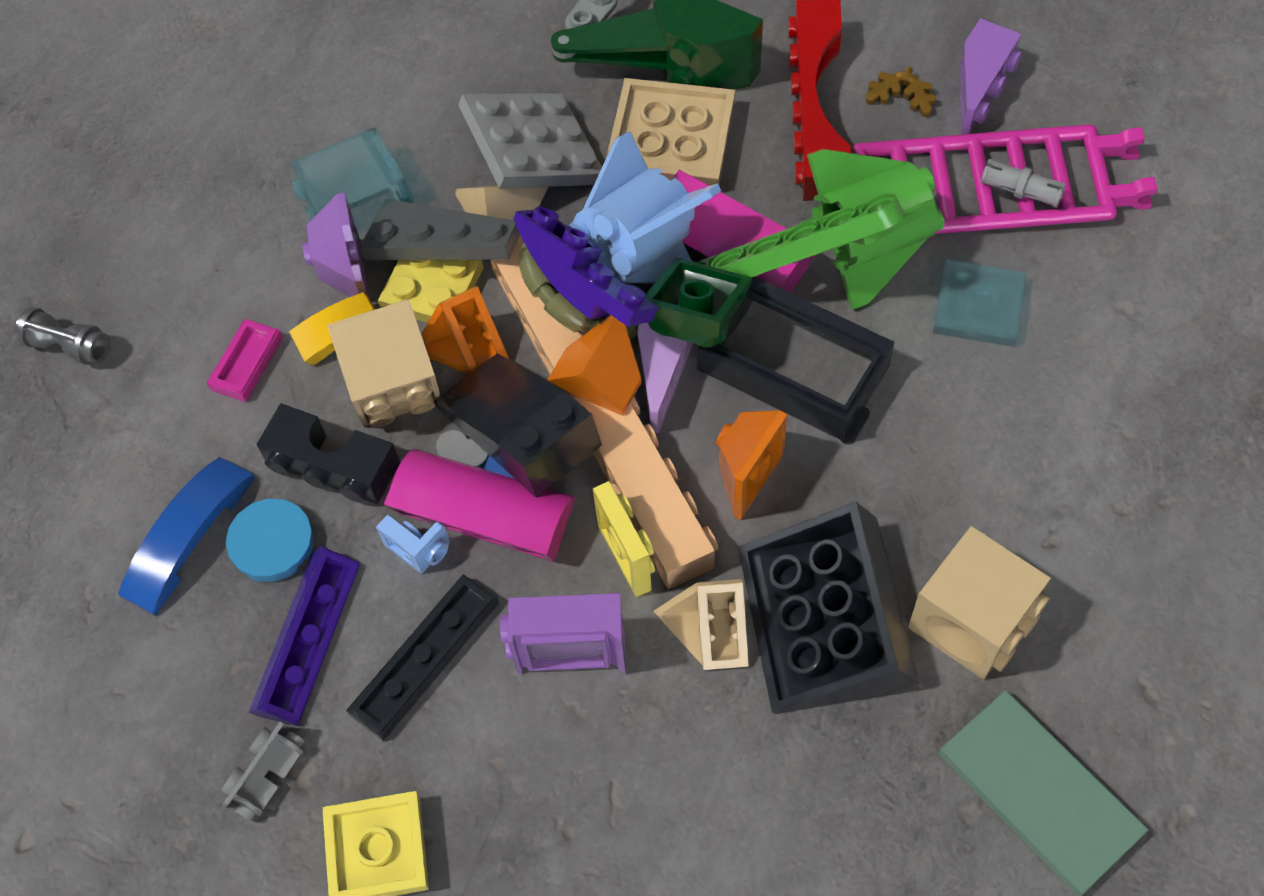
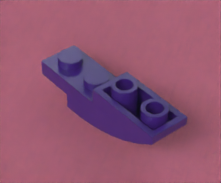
M545 207L516 211L513 219L532 258L557 291L589 319L612 315L627 327L653 321L658 306L646 299V295L641 289L624 284L613 276L614 272L609 267L597 263L602 249L589 241L588 234L580 229L568 227L558 220L559 215L556 212Z

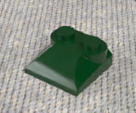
M675 257L645 296L646 299L658 306L653 321L648 322V325L653 331L662 336L677 338L701 347L716 346L727 339L729 321L750 288L752 277Z

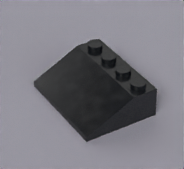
M857 501L738 546L773 713L780 714L877 697L919 683L877 518Z

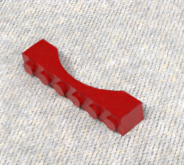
M796 0L795 16H788V39H795V44H790L789 66L796 67V72H791V95H798V101L792 102V125H799V131H794L793 152L794 155H801V162H795V185H802L803 201H813L814 196L818 195L807 154L820 149L851 153V145L835 131L826 119L820 106L816 89L823 72L840 52L842 35L840 0Z

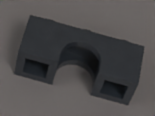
M280 403L256 444L265 460V465L281 475H287L290 472L301 476L304 481L316 488L324 489L325 486L339 490L343 496L354 502L361 503L363 500L378 505L400 464L394 444L354 430L348 443L341 449L333 452L320 451V447L327 436L318 416Z

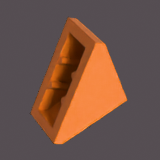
M478 286L440 302L421 333L429 359L467 375L497 353L509 359Z
M612 315L608 316L565 349L547 381L568 394L623 416L642 383L626 325Z

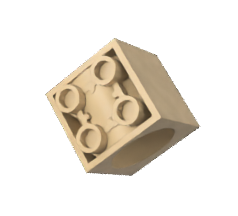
M409 299L327 325L351 401L363 427L369 425L371 427H382L392 423L396 416L409 412L412 414H422L435 407L434 401L441 395Z
M970 526L919 592L908 628L985 680L993 668L999 672L1005 668L1015 653V647L1022 637L1026 638L1041 617L1040 613L1050 599L1043 593L1051 578L976 528Z

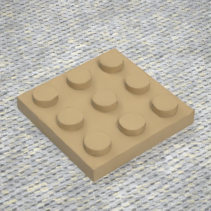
M624 78L608 153L614 140L630 131L648 169L658 168L663 170L660 175L665 176L669 180H672L680 169L709 186L719 185L735 103V90Z

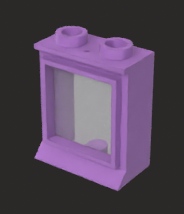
M620 593L508 598V614L500 616L501 642L505 643L506 658L514 659L518 674H523V667H528V671L610 668V664L615 665L626 674L625 627L623 624V614H621Z

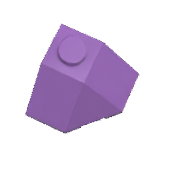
M339 193L306 225L308 242H302L304 258L307 266L314 265L319 280L349 297L363 292L369 296L364 259L359 250L361 238L346 193Z

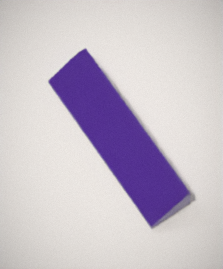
M320 546L312 553L249 713L293 726L299 725L361 563L323 546Z

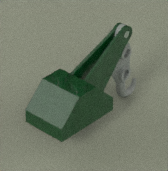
M579 0L565 19L566 29L557 31L551 37L552 56L561 63H591L661 69L664 71L668 83L735 90L750 86L761 71L763 19L718 0H653V9L606 20L616 8L617 0Z

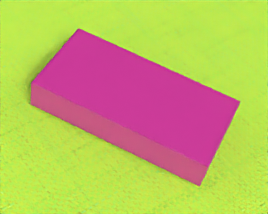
M244 318L206 383L209 389L216 393L247 402L283 339L281 331Z

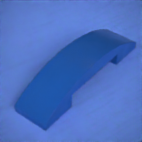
M218 457L199 471L172 499L146 535L126 572L118 595L156 616L181 581L176 574L223 508L230 511L233 510L254 481V474L221 457Z

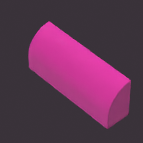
M680 169L674 175L683 184L688 193L709 186ZM719 192L714 197L694 207V220L689 225L691 232L682 242L709 258L787 228ZM815 255L755 277L790 292L799 282L815 258Z
M412 449L400 463L384 505L397 514L432 525L438 521L448 530L555 562L576 497L548 488L536 498L515 478L423 450Z

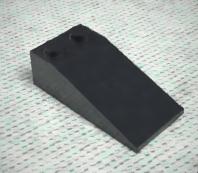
M498 353L434 401L435 406L536 498L602 446L591 412L561 388Z

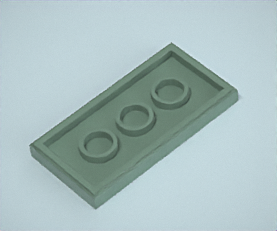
M1006 690L939 749L938 755L1076 896H1082L1148 831L1113 794Z

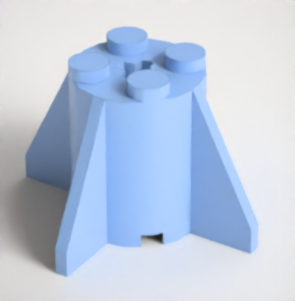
M630 131L614 140L583 210L576 214L573 222L568 227L580 229L588 234L589 241L602 249L597 263L609 267L614 272L613 276L621 282L655 284L675 257L691 261L682 240L691 232L689 225L694 220V207L721 192L718 184L688 193L683 184L675 177L669 180L665 176L660 175L663 170L658 168L648 169Z

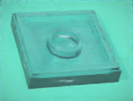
M945 260L933 333L1015 347L1026 273Z

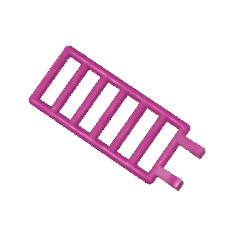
M1086 124L857 143L852 148L853 154L873 157L891 156L893 160L908 162L906 154L930 153L938 205L945 222L944 228L936 231L935 234L1108 221L1116 217V207L1132 206L1135 209H1151L1152 200L1150 195H1155L1158 191L1155 177L1141 178L1131 184H1110L1104 157L1119 156L1125 160L1138 159L1140 155L1138 145H1143L1145 141L1142 127L1127 129L1120 134L1099 136L1096 126ZM1084 141L1099 206L1075 207L1061 142ZM1045 143L1052 179L1066 183L1062 198L1059 200V209L1036 210L1034 199L1023 196L1022 199L1017 198L1019 212L996 214L991 185L981 183L984 169L987 166L983 148L1006 146L1010 166L1023 170L1027 166L1022 145ZM968 150L980 215L956 216L945 151Z

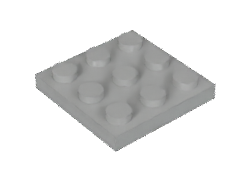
M562 93L462 94L458 106L499 189L595 184L602 166Z

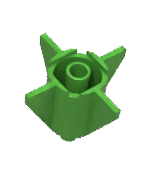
M820 149L807 154L818 195L814 196L813 201H819V206L812 208L811 218L803 220L799 224L885 193L895 194L904 212L903 218L891 228L832 249L837 259L830 262L840 270L850 308L854 310L869 304L928 238L933 237L936 231L944 228V217L935 204L932 194L935 184L928 168L918 169L914 164L906 161Z

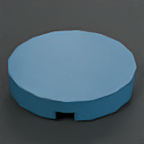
M268 498L250 504L237 514L228 528L225 543L230 560L241 573L257 582H275L292 576L298 571L297 567L304 560L307 562L313 551L315 536L308 516L298 505L285 499Z

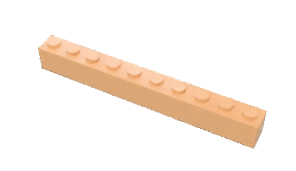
M520 235L510 259L490 260V265L550 375L565 349L585 333L581 331L574 333L556 321L544 310L545 304L539 297L534 298L528 290L519 268L521 261L519 259V251L524 242ZM569 394L592 413L602 446L594 451L593 455L616 495L623 493L629 501L634 514L630 521L636 532L643 529L647 534L654 551L650 558L667 590L714 569L715 551L718 550L717 541L708 526L702 528L695 516L698 515V510L688 491L682 493L675 481L678 480V475L672 461L668 457L662 459L656 449L659 447V442L650 424L643 426L638 417L640 409L635 397H633L622 416Z

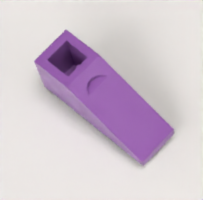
M982 18L979 19L964 43L959 66L961 134H970L976 123L983 124L991 107L989 101L992 97L999 98L1007 81L1005 75L1008 71L1011 73L1015 72L1023 53L1018 50L1022 34Z

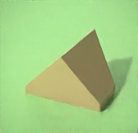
M498 185L459 188L456 190L455 195L465 212L514 220L516 211L534 210L536 207H539L548 187L499 189Z
M742 579L695 583L653 611L703 666V670L749 666Z

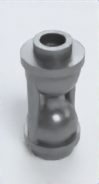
M36 307L29 308L25 313L21 314L15 325L17 338L21 345L46 348L57 343L61 345L62 350L68 357L84 365L100 363L106 356L109 348L108 335L103 333L99 327L91 324H74L63 329L52 315Z

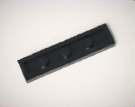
M462 574L346 711L349 716L384 741L499 604L497 597Z

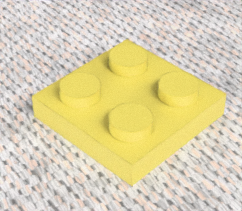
M398 260L378 299L379 306L381 308L409 299L416 320L428 323L440 302L475 286L484 268L482 260Z
M609 481L593 488L598 527L635 597H639L652 590L650 574L655 572V568L650 558V555L654 554L651 542L643 529L636 532L630 521L634 514L629 501L623 493L616 495Z
M417 791L322 807L329 896H397L429 890L421 804Z

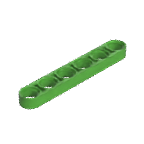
M885 193L703 259L697 263L754 277L891 228L903 218L904 212L896 195Z

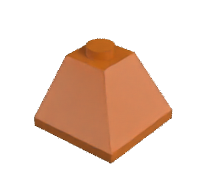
M781 410L741 412L732 425L727 423L718 435L716 446L719 447V467L733 516L739 520H742L784 456L788 414Z

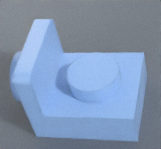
M389 515L376 526L384 546L420 574H423L430 565L438 564L448 551L450 540L445 526L438 521L423 536L409 522L403 521L400 524Z

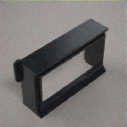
M754 276L744 299L729 321L727 339L713 347H698V370L839 439L843 444L849 445L855 442L869 418L870 412L865 406L890 367L895 342ZM753 301L873 357L872 362L845 405L723 346L731 333L735 331Z

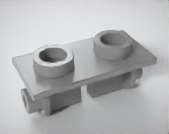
M279 722L272 731L264 726L248 749L255 754L248 767L244 771L237 766L220 790L228 795L221 805L226 807L231 800H234L239 804L235 813L248 821H251L255 814L258 816L262 814V810L278 788L277 785L264 778L268 770L284 779L298 757L303 753L301 746L305 741L301 737L290 731L286 737L278 733L283 726L282 722Z

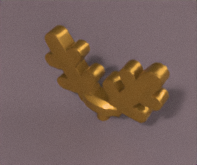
M906 67L904 72H895L893 75L880 72L878 82L870 81L868 83L869 92L866 94L865 102L868 105H873L880 100L881 104H887L889 99L888 93L891 92L892 96L898 97L901 84L908 86L904 90V99L909 100L914 97L910 101L909 109L911 111L919 109L922 117H929L932 110L931 106L935 105L936 96L929 94L932 90L930 82L919 81V77L912 74L913 69Z

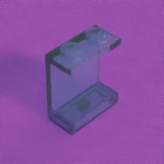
M375 127L291 162L296 178L290 180V183L299 202L307 200L309 206L304 207L309 221L336 194L344 192L351 209L387 193L390 194L392 200L412 203L406 180Z

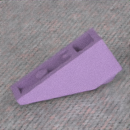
M648 323L638 324L637 330L640 364L650 425L654 432L659 433L693 343L662 336L653 331Z

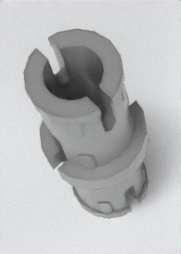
M992 159L988 160V166L984 169L981 183L1015 193L1014 197L1022 199L1024 196L1056 208L1058 207L1066 183L1032 173L1033 169L1024 167L1022 170Z

